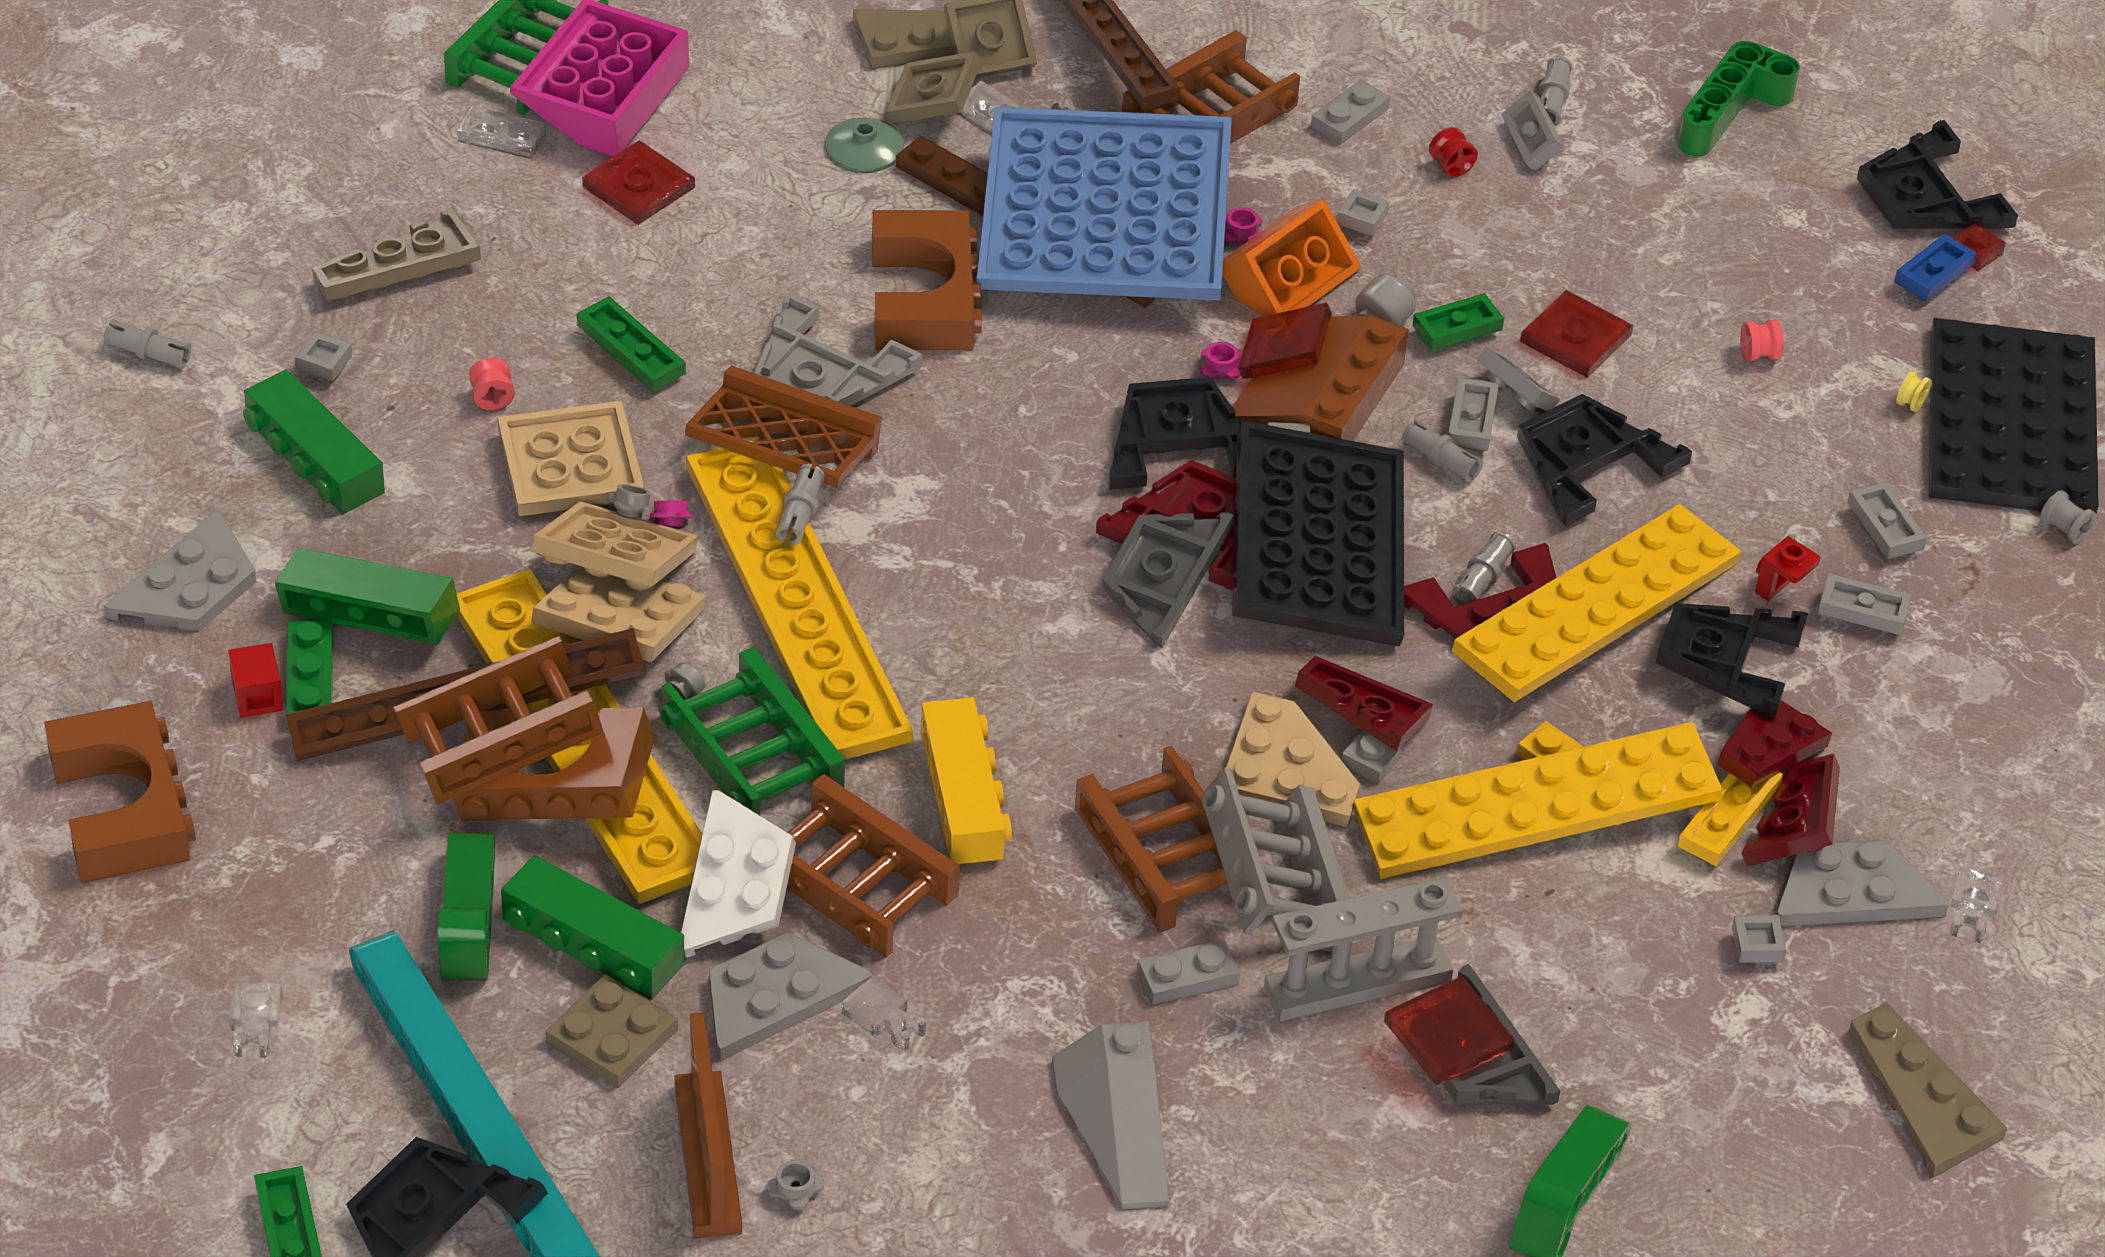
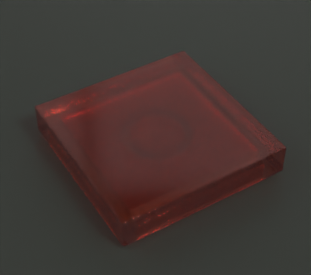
M639 140L582 176V187L639 225L695 188V177Z
M1565 290L1521 332L1520 342L1588 378L1632 336L1633 325Z
M1328 303L1252 319L1238 365L1242 378L1249 379L1318 364L1332 316Z
M1462 976L1385 1011V1024L1436 1086L1514 1048L1515 1038Z

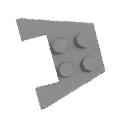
M788 292L783 299L781 313L776 317L773 324V333L769 343L766 342L754 373L852 406L919 370L922 366V353L890 340L866 364L803 335L819 319V306Z

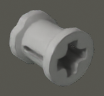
M2063 490L2057 491L2048 499L2040 516V521L2044 524H2053L2068 534V540L2073 544H2078L2087 537L2097 519V514L2091 509L2083 510L2069 500V495Z

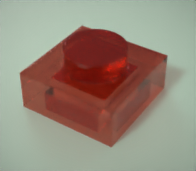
M1977 223L1972 224L1953 237L1954 240L1976 252L1974 265L1971 267L1978 272L2003 255L2006 242Z

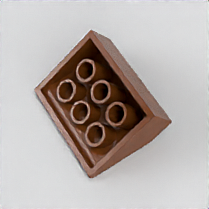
M1372 315L1293 318L1232 406L1236 411L1235 418L1239 423H1241V420L1265 425H1268V422L1308 423L1313 434L1354 441L1404 365L1409 329Z

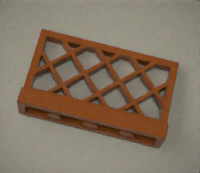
M731 365L724 372L723 385L686 424L685 435L798 474L800 466L812 464L808 475L810 479L816 466H818L825 474L823 483L838 488L864 457L872 459L878 452L882 417ZM749 420L751 424L734 426L732 422ZM721 423L723 428L712 429L704 425ZM787 433L789 437L772 439L770 435ZM759 436L761 441L750 442L742 438ZM825 446L827 451L810 453L808 448ZM796 449L799 454L787 455L779 451ZM835 463L837 468L833 471L819 466V464Z
M704 1012L691 1013V1073L674 1075V1088L694 1238L742 1234V1217L722 1072L712 1071Z

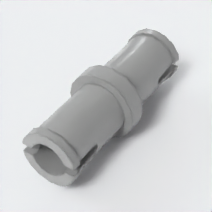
M1562 56L1555 57V64L1553 57L1548 60L1546 76L1540 83L1538 95L1551 121L1555 125L1560 122L1562 105L1568 99L1570 90L1567 82L1572 64L1567 58Z
M114 319L109 322L111 327H106L104 344L136 353L138 359L149 361L152 358L177 366L180 369H184L186 362L189 361L191 344L158 335V331L147 327L145 330L120 323Z
M1415 420L1414 423L1411 422L1403 433V443L1428 456L1429 462L1438 468L1444 466L1467 482H1471V479L1474 480L1479 475L1483 466L1482 459L1457 446L1456 440L1449 435L1441 436L1418 420Z
M812 464L800 466L794 486L791 491L787 492L783 500L785 510L775 530V535L784 543L788 531L792 530L789 545H796L801 542L807 521L813 517L818 507L816 497L825 479V474L821 468L816 466L812 478L809 479L808 475Z
M1501 531L1499 533L1494 532L1483 550L1470 559L1467 565L1468 571L1452 590L1453 597L1458 603L1463 605L1478 600L1487 586L1494 584L1501 575L1502 565L1516 549L1515 541L1511 536Z

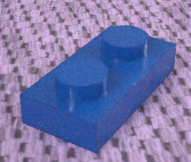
M1943 234L1900 267L1896 272L1894 282L1927 302L1974 265L1976 252L1948 235Z

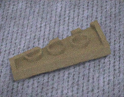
M853 9V23L871 69L905 65L908 62L955 55L944 11Z
M451 207L441 211V219L428 224L423 219L409 225L410 232L405 235L393 238L388 234L375 240L376 243L373 248L368 251L356 248L312 267L313 280L326 301L346 299L352 294L371 289H383L393 283L408 279L424 278L428 274L449 268L464 267L468 263L481 260L480 246L454 208Z
M1887 1002L1851 1021L1848 1031L1872 1075L1875 1078H1880L1887 1090L1885 1096L1893 1111L1898 1110L1907 1125L1906 1134L1913 1146H1919L1926 1158L1925 1167L1932 1178L2004 1139L2007 1127Z

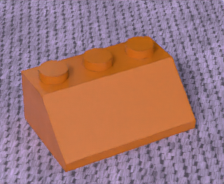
M1322 198L1293 208L1223 259L1222 275L1237 300L1274 324L1282 326L1362 267L1325 199Z

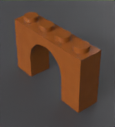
M872 210V267L925 268L939 273L948 280L944 285L924 292H875V350H882L890 340L913 350H973L974 334L982 333V309H974V306H980V283L972 280V278H977L979 254H971V251H977L978 235L977 227H970L969 210Z
M152 701L44 722L48 752L56 784L105 774H122L134 777L148 786L146 792L138 800L126 807L68 820L73 853L81 883L190 861L188 842L196 840L191 814L182 815L181 809L187 808L182 781L173 783L172 776L178 775L173 749H164L163 744L169 743L167 725L164 717L156 718Z
M644 707L601 708L599 719L604 733L592 737L590 746L585 754L565 769L543 775L527 774L520 772L518 769L452 798L460 819L478 821L633 817L655 739ZM509 710L480 712L489 732L514 722ZM467 731L464 743L473 740L469 731Z

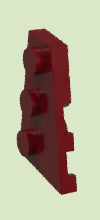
M1314 656L1299 670L1295 687L1397 752L1429 720L1433 704L1317 656Z
M1782 700L1776 718L1768 717L1750 708L1722 749L1717 765L1750 787H1753L1828 747L1832 732L1818 724L1813 717L1802 714Z
M1834 753L1799 762L1790 767L1773 796L1776 804L1770 816L1761 817L1756 826L1759 833L1755 842H1747L1741 852L1747 867L1803 852H1816L1833 844L1840 766Z

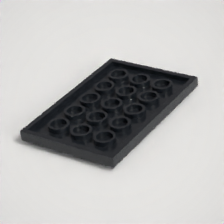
M1933 318L1930 351V379L1932 380V386L1930 389L1929 497L2042 511L2048 499L2057 491L2063 490L2069 495V500L2083 510L2091 509L2097 514L2099 501L2095 337Z
M1241 420L1237 431L1232 616L1400 647L1404 638V451Z

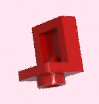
M1787 536L1759 561L1756 568V573L1759 575L1755 593L1769 601L1790 582L1798 583L1819 565L1820 556Z

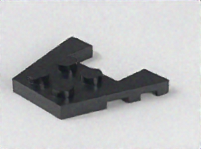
M1940 120L1933 124L1932 130L1924 135L1919 132L1910 137L1909 144L1898 150L1893 147L1859 167L1857 180L1893 228H2014L2016 226L2018 214L2001 193L1964 201L1933 161L1936 158L1959 153L1961 140L1945 120Z
M1211 377L1129 384L1112 467L1109 472V490L1146 487L1147 471L1143 454L1225 447L1232 476L1236 478L1237 431L1240 423L1235 418L1236 411Z
M1584 394L1520 424L1517 438L1561 522L1565 526L1595 512L1597 499L1576 480L1630 453H1635L1662 478L1690 464L1692 451L1682 444L1675 448L1661 441L1662 434L1650 428L1642 431L1626 423L1627 416Z
M1675 603L1658 649L1656 664L1768 717L1776 718L1785 683L1742 671L1754 637L1799 648L1808 613L1792 611L1791 618L1773 617L1771 609L1755 608L1753 615L1730 614V607Z
M415 1137L346 1205L372 1257H421L482 1197H486L512 1221L518 1224L548 1192L544 1185L536 1179L528 1177L526 1180L510 1174L509 1170L494 1164L487 1166L471 1160L464 1153Z

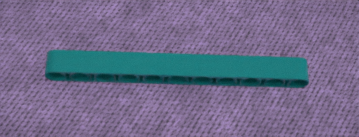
M392 930L350 947V960L359 981L466 1155L478 1163L487 1166L494 1164L508 1169L510 1174L526 1180L528 1177L536 1179L547 1190L548 1194L518 1224L503 1213L529 1257H600L399 935Z

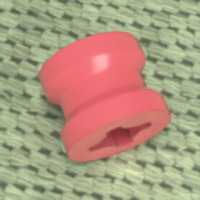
M1778 319L1767 320L1761 325L1756 324L1754 321L1743 322L1740 341L1742 354L1746 362L1757 361L1761 356H1766L1770 360L1782 357L1784 340L1782 327Z
M494 357L484 358L477 361L471 367L469 379L473 387V399L477 406L485 410H499L512 402L515 396L514 386L511 382L510 367L505 361Z

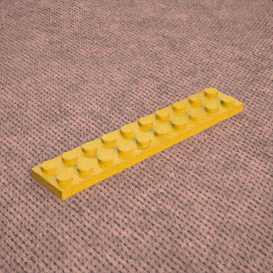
M760 438L750 440V442L761 441ZM723 448L687 455L686 468L803 708L845 760L913 742V728L809 521H807L801 542L796 545L788 544L793 532L792 530L788 531L784 543L775 535V530L785 510L783 507L784 497L787 492L792 490L783 470Z
M530 568L456 593L460 606L457 618L486 664L502 661L558 636L563 645L578 642L573 636L531 623L533 607L547 594ZM606 684L571 693L572 696H575L587 690L594 702L598 716L601 708H621ZM552 697L526 705L530 713L533 714L556 704ZM592 738L546 757L554 772L565 769L579 760L589 748ZM650 754L633 817L584 818L638 904L692 884L703 833Z

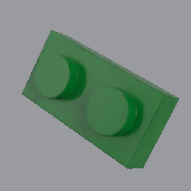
M1483 293L1415 313L1412 326L1431 351H1435L1502 331L1504 317L1488 296Z

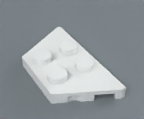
M713 790L681 931L684 934V957L696 955L695 949L721 941L722 945H726L740 940L746 934H758L778 927L796 845L792 835L716 790Z

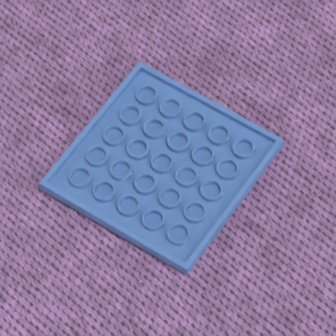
M995 107L977 272V283H980V290L1221 300L1232 117Z

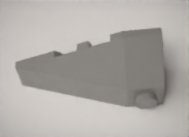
M1146 1021L1101 1024L1053 1056L1052 1064L1057 1099L1063 1110H1068L1077 1126L1076 1132L1082 1143L1086 1142L1097 1160V1169L1121 1210L1169 1207L1155 1062L1149 1023Z

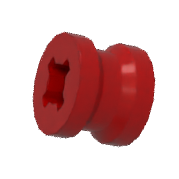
M1457 127L1443 129L1435 135L1429 144L1428 151L1431 157L1440 163L1442 170L1450 177H1458L1468 172L1475 165L1478 158L1477 149L1473 144L1466 141L1464 133Z

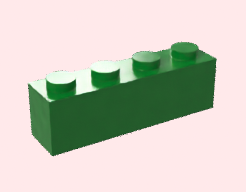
M287 369L244 390L246 409L243 410V416L248 427L253 432L258 431L268 441L276 455H282L292 464L295 473L301 479L306 478L316 488L318 495L324 502H330L343 515L385 493L383 462Z
M299 547L274 581L284 614L313 620H332V623L435 645L439 644L460 612L453 578Z
M535 855L501 889L502 919L507 921L514 929L526 931L544 941L553 950L565 952L581 961L590 970L607 974L634 992L637 991L650 999H653L684 965V934Z

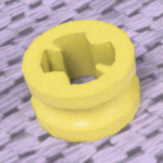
M1911 371L1899 389L1896 403L1901 406L1909 404L1911 411L1918 412L1928 397L1932 380L1927 377L1921 380L1918 378V373Z

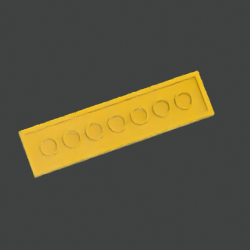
M1678 504L1455 639L1451 652L1513 702H1516L1737 565L1742 551L1684 506Z
M1688 722L1354 799V813L1381 880L1721 801L1723 789L1694 723Z

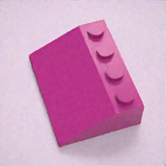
M582 0L512 84L510 94L580 146L618 158L689 68L688 31L600 2Z

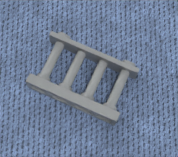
M1223 768L1215 780L1206 788L1201 798L1243 933L1252 935L1267 915L1274 916L1349 899L1350 897L1314 789L1298 785L1282 804L1239 795L1232 770ZM1246 815L1278 822L1282 835L1251 829ZM1257 849L1289 855L1293 869L1262 863ZM1268 883L1300 889L1304 903L1272 897ZM1333 946L1322 948L1320 950L1332 952Z
M1447 877L1272 916L1273 926L1287 956H1289L1288 970L1265 975L1264 989L1279 1021L1451 982L1453 968L1437 938V929L1440 921L1462 917L1463 909ZM1419 926L1417 941L1394 946L1395 932ZM1376 936L1373 951L1350 956L1353 941ZM1333 946L1330 961L1307 966L1309 951Z

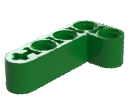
M1739 41L1733 44L1684 109L1677 142L1679 149L1691 156L1708 154L1750 97L1775 106H1784L1791 103L1794 98L1800 70L1799 62L1789 55L1755 42Z
M448 833L443 908H439L438 952L441 980H488L495 875V833Z
M1588 1104L1583 1108L1531 1179L1521 1203L1510 1240V1249L1528 1257L1563 1256L1577 1215L1621 1155L1629 1137L1632 1123Z

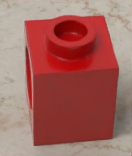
M267 643L228 650L231 681L239 718L284 711L281 679L273 644Z

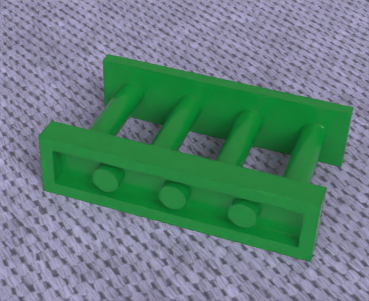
M498 0L444 52L445 83L459 88L471 76L477 74L510 88L520 75L486 61L492 55L499 53L529 65L538 52L508 40L514 34L521 32L547 43L557 30L532 21L530 18L535 13L542 11L565 21L575 8L556 0ZM608 0L598 1L600 3L608 5ZM517 99V113L524 116L531 108Z
M754 646L739 652V672L736 673L735 679L691 698L683 700L670 682L662 685V705L659 706V713L668 730L674 729L725 795L759 816L761 801L808 780L814 782L823 774L842 787H845V758ZM742 694L745 697L750 696L757 705L753 709L709 728H705L696 716L698 713ZM763 723L767 725L772 724L780 734L730 757L718 744L723 740ZM786 751L791 754L795 753L803 762L796 767L752 786L740 772Z

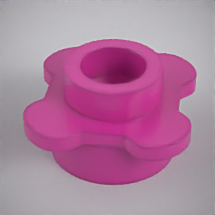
M1239 207L1231 210L1226 214L1224 240L1245 244L1260 233L1258 229L1262 225V219L1254 210Z
M1228 342L1212 343L1201 352V358L1204 360L1201 373L1205 377L1237 379L1241 376L1242 372L1238 366L1242 354L1234 345Z
M683 500L654 501L655 511L650 513V519H658V524L667 527H684V519H692V513H688V501Z

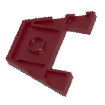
M1190 460L1153 483L1150 492L1140 498L1133 496L1123 502L1120 511L1112 516L1108 513L1101 516L1096 522V534L1123 544L1139 515L1160 514L1165 517H1171L1176 514L1194 513V520L1220 519V513L1233 514L1234 525L1220 548L1223 552L1209 570L1208 580L1233 591L1236 478Z
M1543 543L1512 553L1510 565L1525 584L1524 586L1455 607L1435 578L1432 577L1404 586V606L1407 609L1412 606L1424 614V622L1433 629L1442 628L1456 639L1554 580L1556 574L1549 546Z

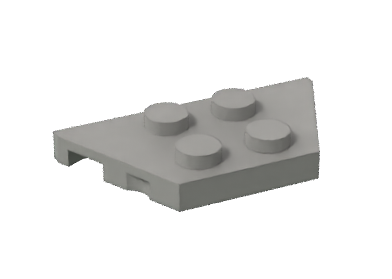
M215 510L104 605L105 616L113 621H119L121 614L144 617L145 625L158 627L174 626L180 630L199 632L256 583V572L224 517Z
M1888 840L1837 842L1816 852L1797 854L1777 915L1780 917L1782 927L1946 917L1949 904L1947 899Z
M789 932L709 969L717 1057L720 1060L728 1058L872 988L873 974L870 970Z

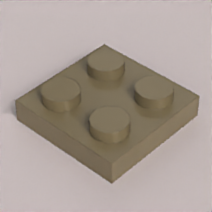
M959 0L948 2L944 5L943 8L954 54L975 51L981 62L975 78L1033 68L1037 65L1023 0Z
M976 52L906 63L886 110L891 124L917 122L922 119L939 116L950 117L962 113L981 65Z
M604 974L545 1031L546 1043L619 1088L678 1031V1018L609 975Z

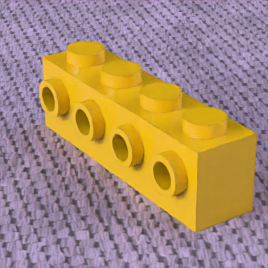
M974 697L922 702L920 733L948 858L957 864L1004 859V842L1011 840L1012 829L1009 814H1001L1000 807L1004 805L1001 780H994L992 775L996 773L994 749L985 745V741H988L986 715H978Z

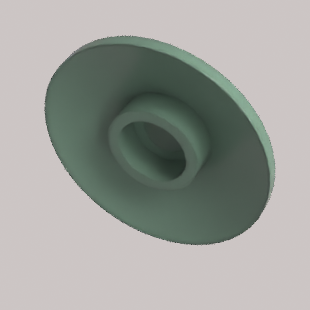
M860 117L848 119L835 125L827 134L825 148L829 158L838 166L850 171L868 173L881 171L896 163V155L904 149V140L901 133L893 125L875 118Z

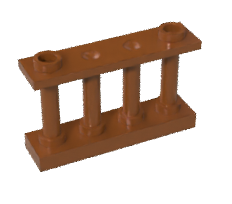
M1235 30L1166 68L1180 87V101L1166 104L1159 109L1143 110L1130 91L1127 90L1123 92L1122 112L1168 114L1165 111L1174 106L1181 105L1193 115L1232 117L1230 144L1296 107L1299 99L1300 76L1297 73H1293L1275 83L1245 61L1247 37L1238 30ZM1237 73L1261 92L1248 99L1222 79ZM1209 89L1233 108L1219 115L1194 95L1202 90Z
M559 636L393 707L407 742L411 743L422 738L431 758L419 763L437 805L604 733L589 692L586 690L572 696L563 678L573 673ZM546 684L556 704L531 714L522 694ZM505 702L514 722L489 732L480 712ZM464 720L473 740L447 750L439 730Z
M1172 745L1163 749L1161 773L1112 791L1107 788L1103 789L1095 776L1090 774L1077 779L1075 798L1076 812L1159 933L1176 926L1177 907L1180 906L1182 900L1228 883L1223 866L1175 884L1172 881H1167L1159 870L1211 850L1221 863L1206 811L1203 807L1201 796L1204 794V791L1196 781L1189 762L1182 760ZM1167 789L1170 790L1179 805L1132 822L1129 819H1124L1117 809ZM1187 820H1191L1201 834L1156 852H1152L1149 849L1145 850L1138 838Z
M825 774L812 783L811 813L787 832L793 836L796 843L795 849L824 825L832 827L844 837L810 865L793 855L786 889L849 931L862 945L868 948L872 947L887 958L893 953V926L898 918L925 895L935 897L946 906L959 895L960 865ZM857 848L864 849L878 859L845 888H842L825 876ZM890 872H898L912 882L878 912L860 900L863 895Z

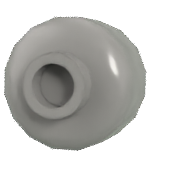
M1380 274L1358 294L1356 298L1358 316L1372 315L1401 326L1415 311V291L1412 285L1402 276L1397 274Z

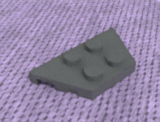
M1194 513L1176 514L1171 517H1165L1160 514L1139 515L1102 578V586L1108 595L1156 646L1163 648L1232 529L1234 515L1220 513V519L1194 520Z
M1469 964L1463 966L1458 971L1456 981L1447 991L1442 989L1433 999L1432 1006L1428 1010L1422 1011L1411 1023L1409 1037L1455 1103L1553 1105L1558 1103L1560 1089Z

